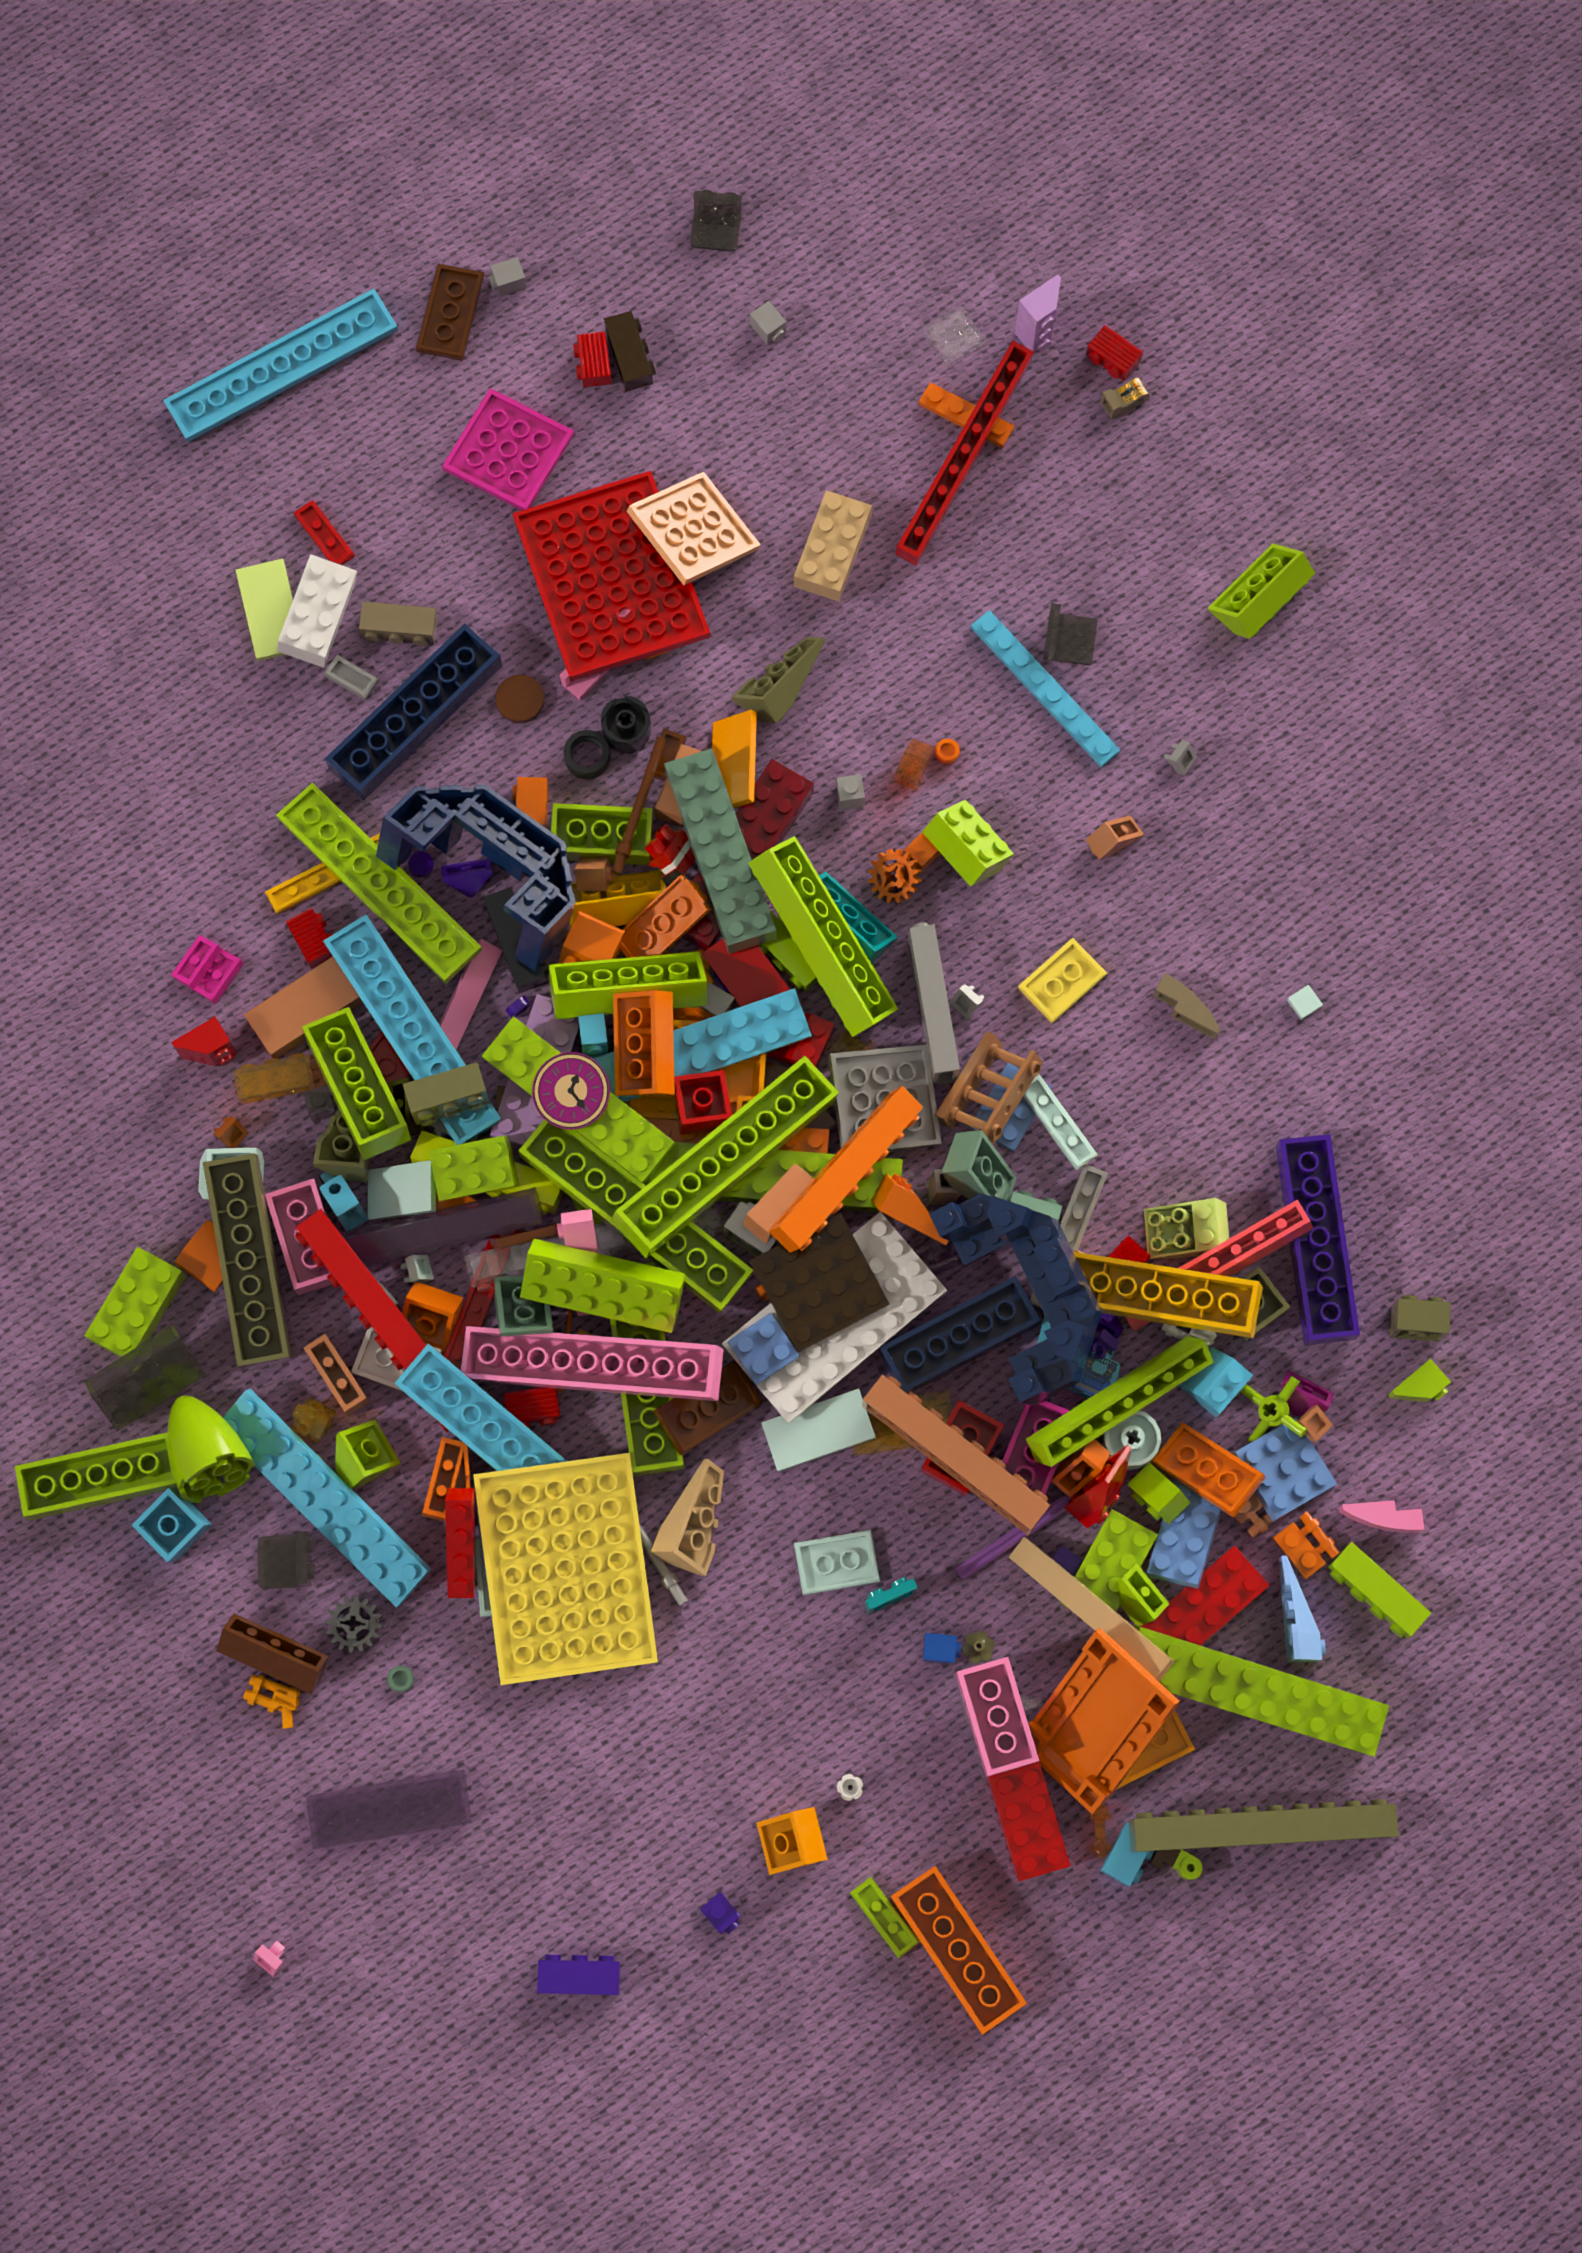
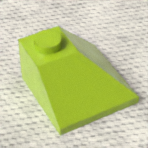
M376 1419L341 1431L336 1435L335 1470L351 1489L363 1486L401 1464Z

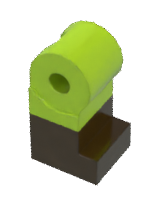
M1184 1850L1154 1851L1148 1863L1157 1869H1160L1165 1864L1176 1870L1179 1876L1186 1880L1198 1878L1203 1870L1200 1860Z

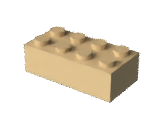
M826 490L794 574V587L840 602L871 519L872 505Z

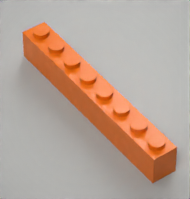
M903 1086L892 1090L769 1229V1232L789 1253L798 1249L804 1250L812 1242L810 1238L814 1232L818 1233L827 1225L828 1222L825 1219L830 1214L834 1215L843 1206L841 1201L846 1196L850 1197L858 1189L857 1183L860 1179H866L873 1172V1164L876 1161L880 1162L888 1155L889 1151L887 1148L891 1144L895 1145L904 1136L902 1131L906 1127H911L919 1119L917 1114L923 1106Z

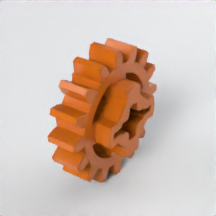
M893 849L886 850V854L883 852L877 854L879 860L871 861L872 865L875 866L874 869L867 871L873 874V878L868 880V883H874L875 885L871 891H879V899L887 896V903H892L894 899L897 903L903 902V897L906 900L912 898L910 892L914 893L919 890L915 883L922 882V879L917 878V874L921 873L922 870L915 869L918 860L910 861L911 853L903 855L902 849H897L895 853ZM891 859L898 860L893 866L886 863ZM896 871L895 877L897 878V880L895 881L893 880L894 875L892 874V872ZM896 886L903 888L900 892H892Z

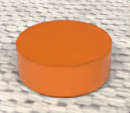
M942 739L937 743L935 756L939 762L952 764L959 757L960 748L956 741Z

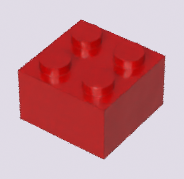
M724 1070L674 1077L675 1094H673L680 1135L715 1130L732 1116Z

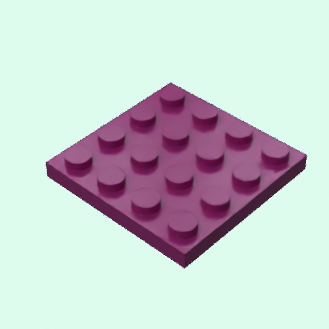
M490 388L442 465V469L519 510H525L532 506L573 438L574 430Z

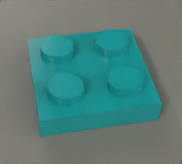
M906 1577L894 1581L891 1589L883 1591L882 1588L870 1592L864 1604L868 1614L915 1594L918 1587L914 1578L907 1580Z

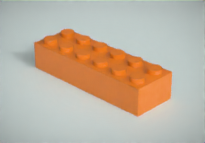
M933 1866L890 1896L980 2034H985L1027 2004L936 1866Z

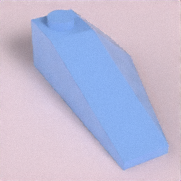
M1281 1556L1278 1558L1287 1664L1319 1662L1322 1660V1656L1326 1654L1324 1639L1320 1640V1632L1288 1557Z

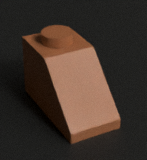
M1131 815L1104 822L1086 839V842L1089 844L1091 852L1101 860L1113 856L1143 837L1144 834Z

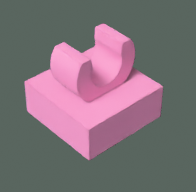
M278 1941L270 1949H267L262 1944L255 1952L253 1960L274 1977L281 1969L283 1961L279 1957L284 1952L285 1947Z

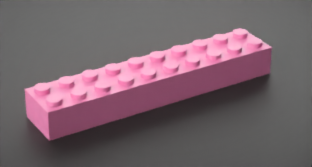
M466 1326L461 1372L473 1382L718 1401L724 1349L710 1344L564 1333L500 1336L498 1328Z

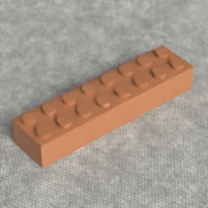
M881 1375L863 1398L862 1407L1026 1535H1029L1050 1507V1504L1047 1503L1048 1497L1037 1489L1034 1492L1026 1486L1027 1481L1017 1473H1014L1012 1476L1005 1470L1006 1465L998 1458L993 1457L990 1459L984 1454L985 1449L974 1440L970 1443L963 1438L964 1432L957 1426L952 1424L949 1427L942 1421L944 1417L935 1409L927 1410L921 1404L923 1401L912 1392L907 1394L901 1390L900 1387L902 1385L892 1376L886 1378Z

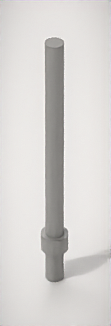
M639 1523L643 1549L662 1578L661 1583L665 1589H669L678 1605L682 1606L688 1602V1599L678 1585V1578L669 1571L662 1559L651 1552L653 1543Z

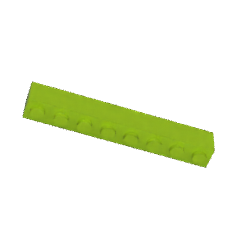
M1186 1336L1026 1438L1035 1461L1050 1467L1054 1466L1214 1363L1205 1340Z

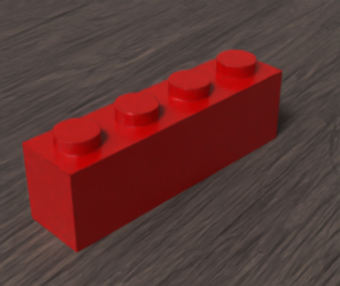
M448 1488L445 1499L448 1598H474L477 1586L474 1488Z

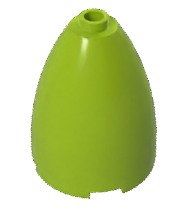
M183 1395L178 1397L171 1407L167 1432H169L168 1450L170 1464L181 1497L187 1502L201 1503L202 1498L215 1494L221 1497L242 1486L250 1478L249 1472L252 1467H255V1464L236 1431L217 1411L206 1403L192 1396ZM221 1475L224 1476V1479H225V1482H224V1483H222V1481H221V1479H220L219 1476H221Z

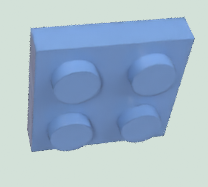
M771 1313L727 1341L756 1386L800 1357Z

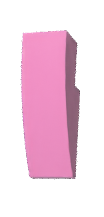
M1395 1500L1344 1504L1339 1507V1513L1369 1527L1401 1533H1419L1424 1530L1422 1509L1396 1511Z

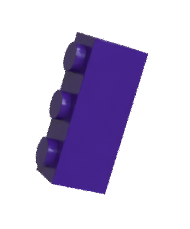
M545 1954V1960H538L537 1993L619 1995L620 1962L615 1961V1956H599L598 1961H588V1955H572V1960H561V1955Z

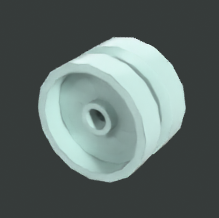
M1138 1411L1103 1433L1101 1443L1103 1447L1111 1452L1109 1457L1126 1445H1129L1132 1449L1127 1471L1138 1470L1146 1466L1158 1453L1161 1444V1432L1156 1421L1150 1415ZM1128 1437H1132L1135 1440L1132 1445L1128 1443Z

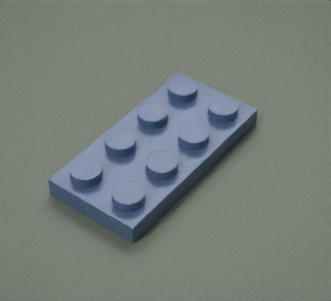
M1175 1480L1174 1485L1182 1491L1190 1501V1504L1169 1525L1162 1520L1147 1569V1577L1198 1589L1222 1510Z

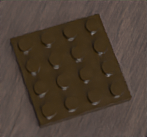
M841 1213L826 1220L828 1222L827 1225L818 1233L814 1232L810 1237L812 1242L804 1250L798 1249L789 1253L780 1244L749 1261L797 1353L890 1305Z

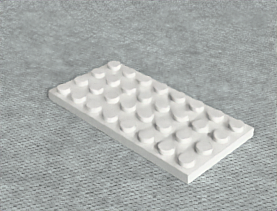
M881 1212L856 1231L853 1236L890 1305L799 1352V1358L757 1385L759 1390L788 1424L947 1292V1289ZM771 1303L722 1343L723 1347L750 1379L751 1377L727 1341L771 1313L791 1342Z

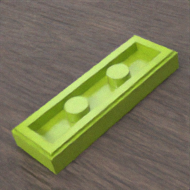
M869 1877L850 1892L851 1896L898 1959L920 1942L872 1877Z

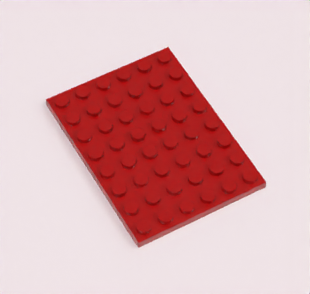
M651 471L512 513L570 682L711 638L709 627L692 582L686 585L682 584L627 513L630 505L659 492ZM621 610H630L625 617L618 616Z

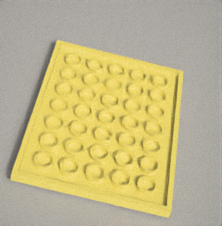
M630 1453L473 1474L500 1684L506 1685L658 1662Z

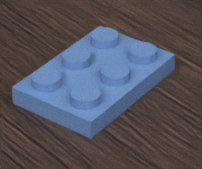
M1007 1063L1001 1075L1013 1080L1019 1068ZM995 1084L988 1096L1000 1101L1007 1088ZM1023 1097L1003 1128L1001 1137L995 1141L1013 1153L1036 1116ZM982 1105L976 1118L987 1122L994 1110ZM970 1126L971 1129H973V1130H975V1131H979L978 1129H975V1128H973V1127Z

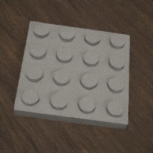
M927 1045L831 1053L828 1055L831 1082L839 1092L834 1103L841 1148L887 1095L900 1086H903L923 1108L917 1114L919 1119L911 1127H906L902 1131L904 1133L902 1139L895 1145L891 1144L887 1150L938 1146L942 1144L939 1122L935 1116L937 1108Z

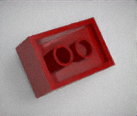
M1126 1445L1110 1456L1102 1471L1074 1494L1064 1507L1087 1529L1095 1523L1101 1524L1109 1515L1107 1511L1109 1506L1114 1505L1119 1499L1120 1494L1118 1492L1124 1484L1132 1449L1129 1445Z

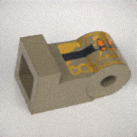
M1136 378L1117 389H1109L1103 392L1101 404L1112 420L1144 403L1150 397V394L1141 379Z

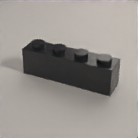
M512 887L484 896L483 899L518 993H522L547 984L545 976L549 975V971L545 961L534 972L515 958L523 924L503 911L504 905L514 895Z

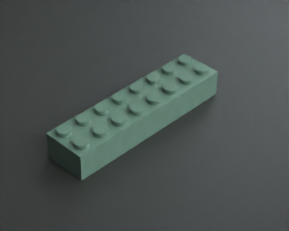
M711 748L664 763L671 791L728 954L775 940L776 928L760 883L753 875L752 869L748 864L751 861V857L713 749Z

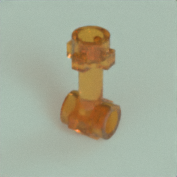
M1101 1807L1093 1815L1090 1813V1820H1095V1842L1090 1845V1851L1097 1858H1104L1111 1851V1844L1106 1841L1105 1820H1110L1108 1807Z

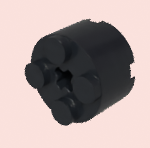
M624 696V698H615L606 704L601 713V727L603 736L609 743V746L619 752L634 753L648 742L651 735V720L648 709L641 700L632 696Z

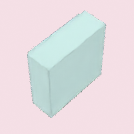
M1309 985L1287 999L1301 1020L1323 1006Z

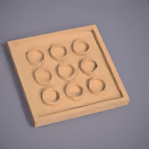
M704 472L638 501L627 509V513L683 585L757 551L760 547L759 542Z

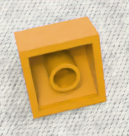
M815 1807L793 1811L756 1823L769 1875L828 1860Z

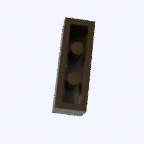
M632 311L604 318L605 330L625 392L653 384L652 376L656 375L653 361H648L646 354H649L646 340H641L639 333H642L639 319H634Z

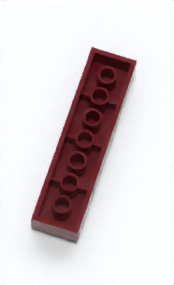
M774 759L770 760L754 785V802L740 806L735 814L751 860L783 841L814 793V783ZM698 871L692 881L696 882L701 892L708 897L700 871ZM709 897L705 902L712 910L682 937L703 950H707L717 943L722 935Z

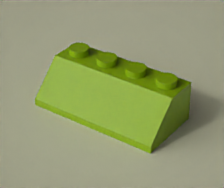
M1272 543L1207 609L1234 634L1250 639L1258 633L1259 629L1268 620L1275 616L1276 612L1284 604L1292 599V596L1300 588L1308 583L1315 575V572L1304 552Z

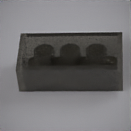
M172 1324L86 1379L84 1383L93 1400L118 1432L206 1374L197 1358Z

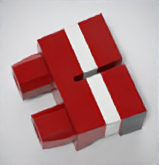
M665 824L654 834L656 838L651 840L644 849L652 857L648 864L652 867H659L664 873V876L661 878L662 881L669 886L678 876L685 875L692 862H694L695 857L687 834L682 829L674 832Z

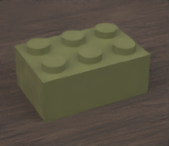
M478 1062L403 1084L409 1108L416 1125L428 1126L434 1124L436 1119L445 1116L447 1119L455 1118L461 1115L462 1111L469 1109L471 1111H478L490 1103Z

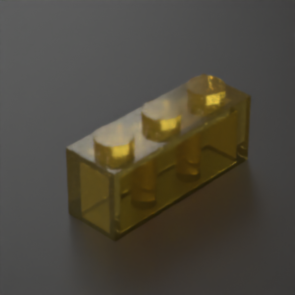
M302 1053L289 1056V1059L281 1061L277 1058L269 1059L264 1062L265 1064L256 1066L254 1064H244L239 1067L240 1069L233 1070L238 1099L242 1105L317 1090L312 1061L309 1055L304 1056Z

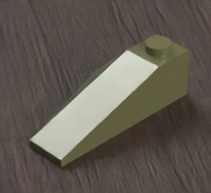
M805 637L783 654L785 660L773 665L770 663L764 669L767 673L757 681L754 677L746 681L731 697L732 700L746 711L752 709L757 712V720L760 722L777 723L781 721L785 716L784 714L792 707L825 642L822 637Z
M338 1108L335 1115L331 1116L324 1134H321L317 1140L313 1166L334 1177L342 1175L345 1181L367 1182L371 1158L363 1160Z

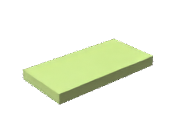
M279 559L236 569L257 661L286 655L277 651L278 639L293 602L284 560Z

